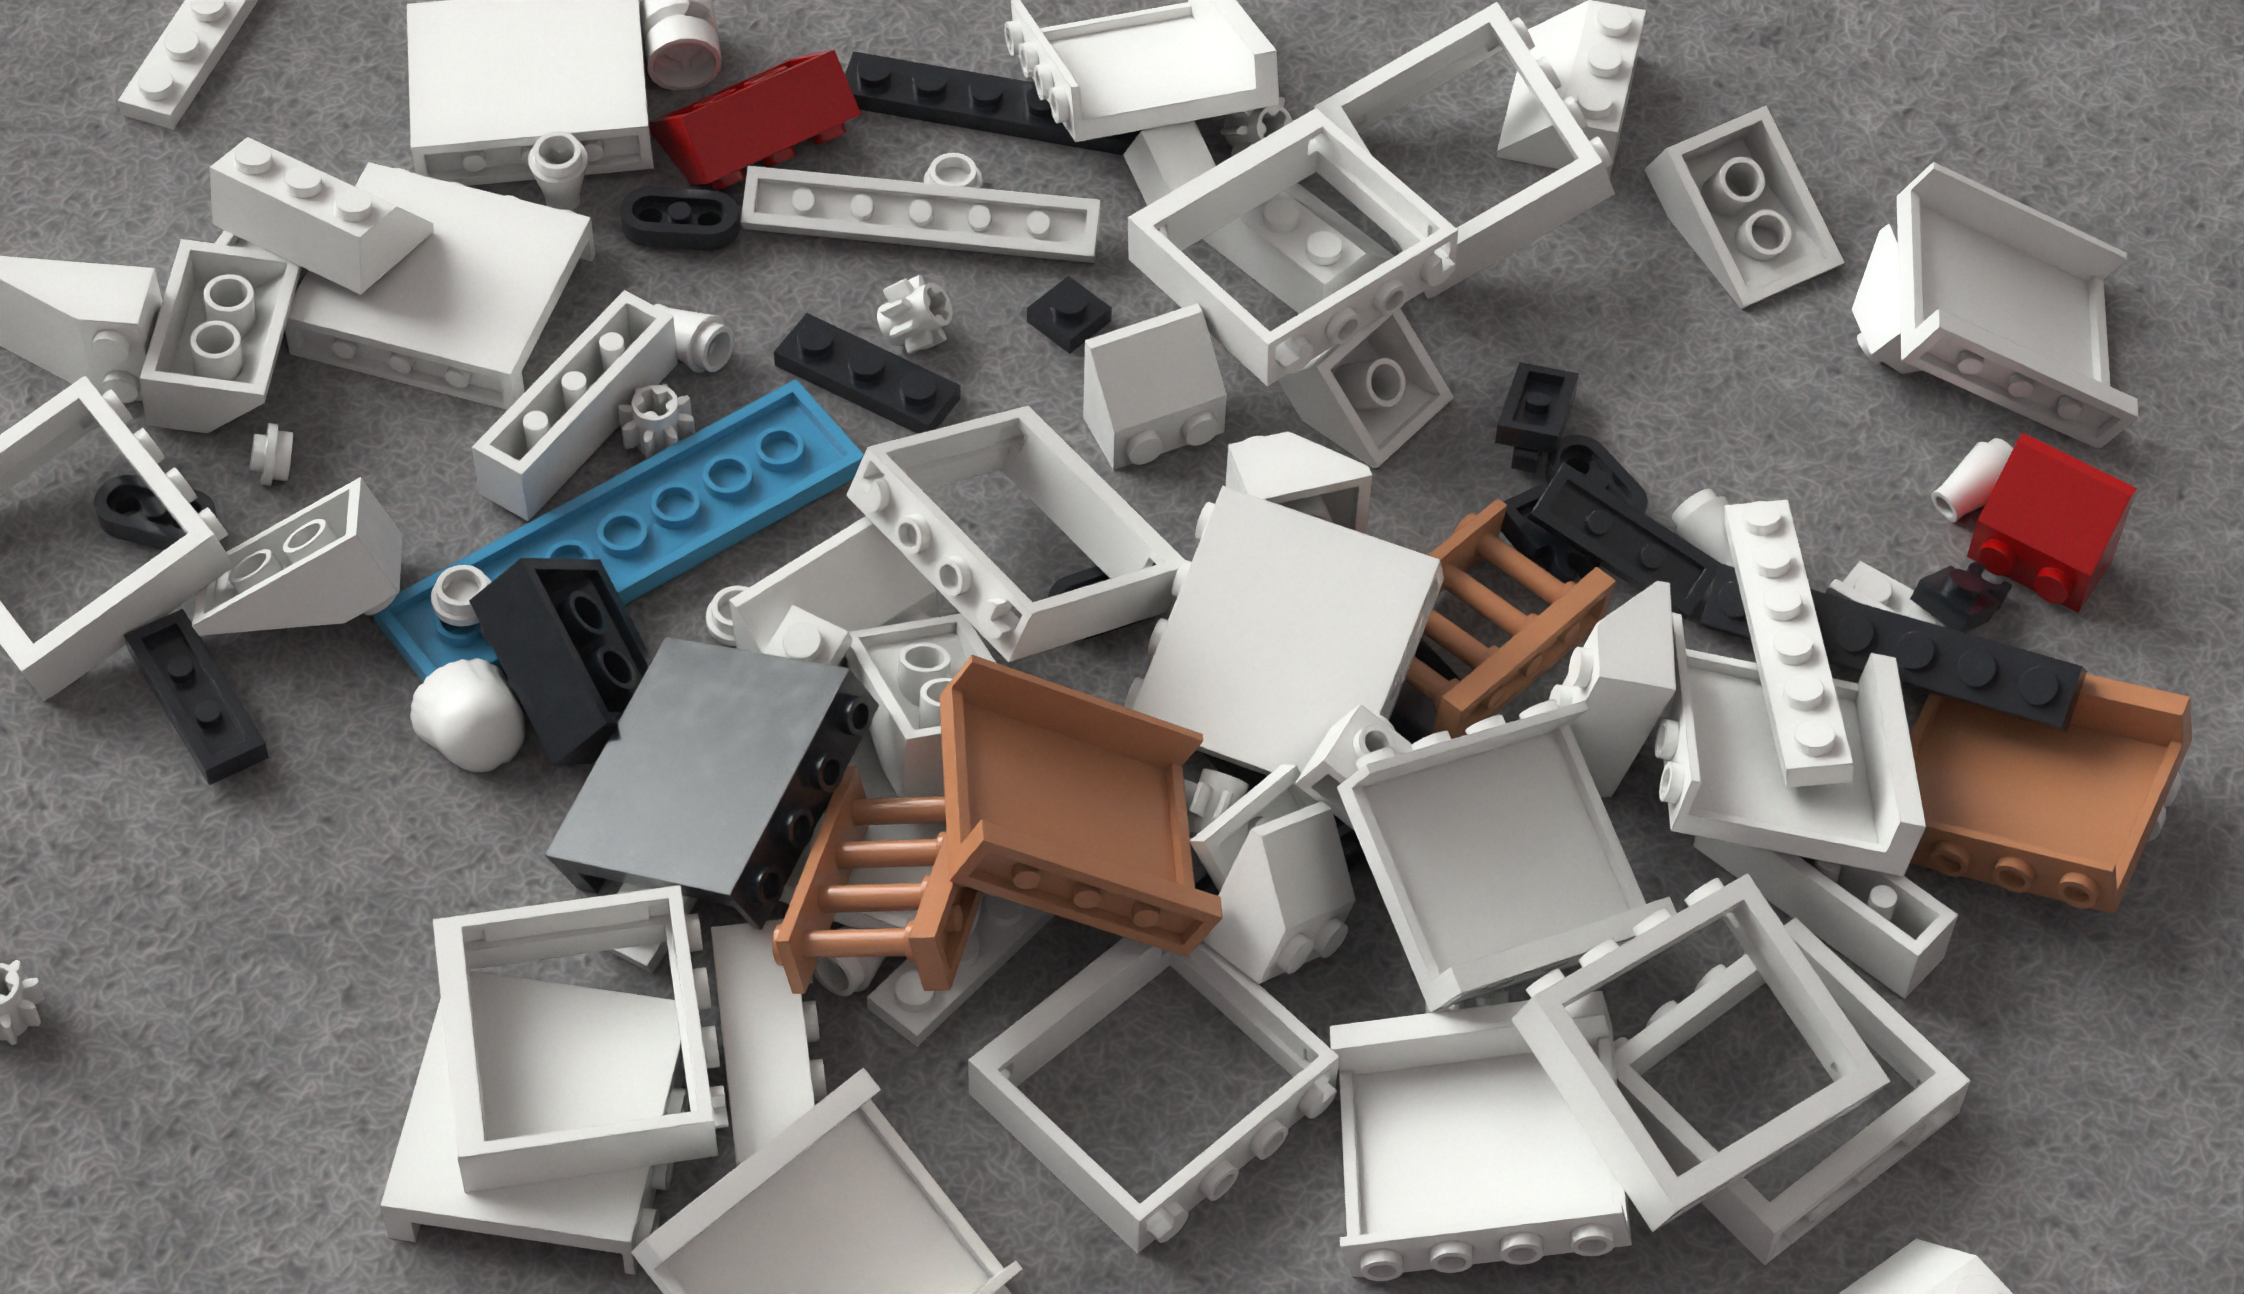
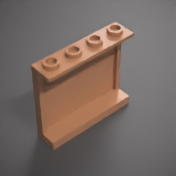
M971 655L939 695L949 881L1188 957L1223 918L1221 897L1195 889L1182 766L1202 744L1203 734Z
M2086 674L2066 733L1930 693L1910 733L1926 824L1910 864L1938 870L1947 876H1962L1999 885L2012 892H2027L2063 901L2076 908H2091L2115 914L2192 742L2190 697Z

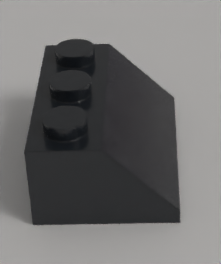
M520 558L470 599L469 602L480 621V630L483 637L493 647L508 676L510 690L521 701L536 731L537 742L543 752L549 756L553 766L594 763L598 760L653 659L600 559Z

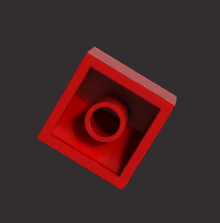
M2022 433L1977 520L1967 557L1984 564L1986 571L1994 575L2006 576L2036 591L2042 599L2050 603L2062 604L2079 613L2112 563L2137 488Z

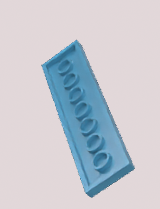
M795 379L399 592L385 609L373 614L375 623L423 683L426 677L431 675L436 669L461 659L468 661L475 658L487 660L490 664L497 666L504 672L505 670L493 647L485 640L481 633L480 622L470 626H454L443 622L435 614L431 602V592L438 577L446 569L457 565H470L481 570L484 575L493 581L520 558L600 559L623 604L626 605L854 479L864 454L798 380Z

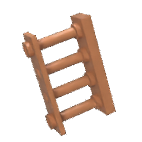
M1498 498L1478 515L1470 513L1465 516L1456 527L1453 535L1428 554V556L1440 559L1444 580L1438 595L1446 589L1512 636L1502 647L1499 648L1493 645L1488 648L1432 609L1423 633L1474 670L1461 681L1457 678L1449 681L1414 656L1404 681L1434 702L1433 709L1437 712L1432 734L1448 731L1451 739L1467 735L1465 730L1468 727L1486 718L1495 716L1589 636L1597 622L1606 616L1616 584L1614 578L1598 567H1595L1578 583L1575 584L1573 581H1569L1564 584L1499 538L1507 504ZM1484 558L1545 600L1550 606L1540 615L1531 613L1527 616L1465 572Z
M857 765L847 766L840 785L834 791L824 810L823 821L783 923L778 924L773 933V956L776 964L784 967L792 994L806 993L819 958L906 956L910 963L916 964L924 991L951 990L984 892L949 881L947 832H940L937 839L863 841L869 825L946 823L945 796L867 799ZM933 866L930 876H925L922 883L847 885L853 868ZM917 911L914 921H909L905 928L830 930L836 913Z

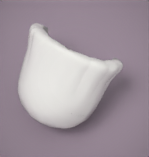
M475 658L468 661L461 659L448 663L426 677L424 683L419 685L413 694L410 718L415 733L422 741L436 748L449 761L462 769L474 773L495 770L501 764L509 763L524 743L526 732L522 709L510 690L508 678L503 674L502 670L490 664L487 660Z

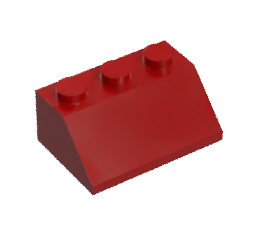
M828 50L789 59L649 121L650 133L691 185L711 183L713 190L716 191L745 179L746 175L743 168L762 160L764 167H770L794 157L797 153L793 145L812 137L814 144L818 145L845 134L847 130L844 122L861 115V112L835 50Z

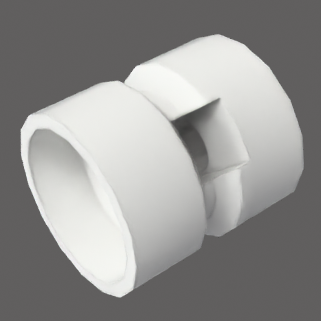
M642 0L640 3L642 36L645 40L644 50L647 72L652 81L662 88L673 91L701 88L713 81L721 70L722 61L719 38L716 33L713 1Z

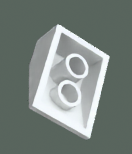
M1767 106L1666 148L1644 169L1667 217L1741 309L1781 293L1845 263Z
M0 256V346L71 384L86 376L101 395L112 389L122 403H131L135 400L143 401L140 375L162 305L155 268Z
M360 477L227 551L226 553L233 562L234 567L196 594L192 627L199 636L342 624L362 613L365 615L376 614L385 609L395 599L396 595L399 594L403 534Z
M961 613L848 631L853 642L845 655L851 671L879 704L869 730L881 768L898 797L945 796L939 695L971 655L995 662L972 624Z

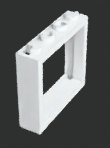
M1498 2L1314 106V108L1322 112L1371 155L1359 136V131L1504 50L1575 158V161L1457 227L1458 241L1455 273L1451 274L1441 285L1425 290L1424 294L1427 299L1442 293L1615 195L1606 168L1613 165L1614 162L1605 145L1598 136L1590 141L1582 131L1588 127V124L1572 96L1564 100L1560 98L1556 90L1561 87V83L1552 65L1545 56L1535 60L1529 51L1535 48V44L1523 21L1519 17L1510 21ZM1389 235L1399 253L1406 250Z
M1317 108L1128 217L1129 260L1181 308L1198 303L1204 313L1209 334L1267 387L1287 374L1300 371L1310 360L1333 346L1348 342L1359 330L1382 316L1394 314L1405 302L1428 288L1441 285L1451 274L1455 273L1458 229ZM1317 172L1406 250L1274 330L1269 331L1191 261L1182 250Z
M86 376L80 378L0 435V496L100 426L185 531L186 535L34 644L0 601V644L43 701L62 691L126 645L125 634L165 617L234 567L233 562L219 542L228 535L219 520L208 507L199 513L194 510L189 503L198 497L175 467L167 473L163 472L158 463L165 459V456L144 428L132 434L126 424L133 420V417L112 389L101 395Z
M1029 406L869 446L846 495L1008 662L1166 613L1174 598L1172 596V586L1181 563L1185 560ZM1023 434H1025V435L1027 436V439H1026L1024 445H1022V442H1023V440H1024V438H1025V437L1023 436ZM1001 469L1110 579L1032 602L922 490ZM1012 606L1022 614L1020 619L1011 611Z
M1748 873L1726 886L1722 884L1719 878L1707 882L1684 900L1688 907L1673 916L1666 907L1656 911L1632 929L1636 937L1621 946H1618L1614 938L1600 943L1578 960L1583 968L1565 977L1560 969L1553 970L1544 975L1526 989L1531 999L1511 1019L1652 1232L1861 1106L1890 1082L1881 1066ZM1722 917L1834 1083L1677 1177L1565 1007Z
M681 885L433 919L457 1159L464 1193L718 1156L715 1129L729 1127L723 1085L709 1087L707 1069L720 1067L715 1026L701 1027L699 1010L711 1008L710 991L706 967L692 969L690 952L703 950L698 913L688 915L684 913ZM667 942L690 1112L488 1141L469 970Z
M1796 917L1784 925V927L1856 1032L1915 1090L1769 1202L1743 1177L1702 1202L1764 1265L1958 1115L1971 1081ZM1745 951L1743 956L1726 968L1723 964L1712 968L1699 981L1695 992L1679 1004L1672 1000L1662 1005L1649 1019L1646 1028L1632 1039L1628 1040L1626 1037H1621L1613 1042L1617 1087L1677 1177L1715 1155L1718 1151L1659 1095L1641 1075L1766 983Z
M1124 937L968 1060L969 1094L1138 1254L1155 1239L1160 1243L1171 1239L1185 1224L1189 1215L1188 1212L1204 1198L1207 1197L1210 1201H1215L1223 1196L1236 1181L1239 1169L1255 1156L1260 1160L1271 1156L1286 1139L1288 1129L1304 1115L1310 1119L1320 1115L1331 1104L1337 1093L1335 1088L1339 1056L1264 988L1202 941L1186 957ZM1168 966H1171L1291 1074L1293 1078L1139 1204L1016 1087Z

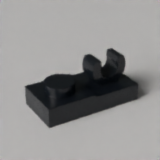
M1519 362L1497 424L1495 443L1514 446L1511 469L1536 473L1538 457H1541L1542 452L1556 454L1576 396L1579 373Z

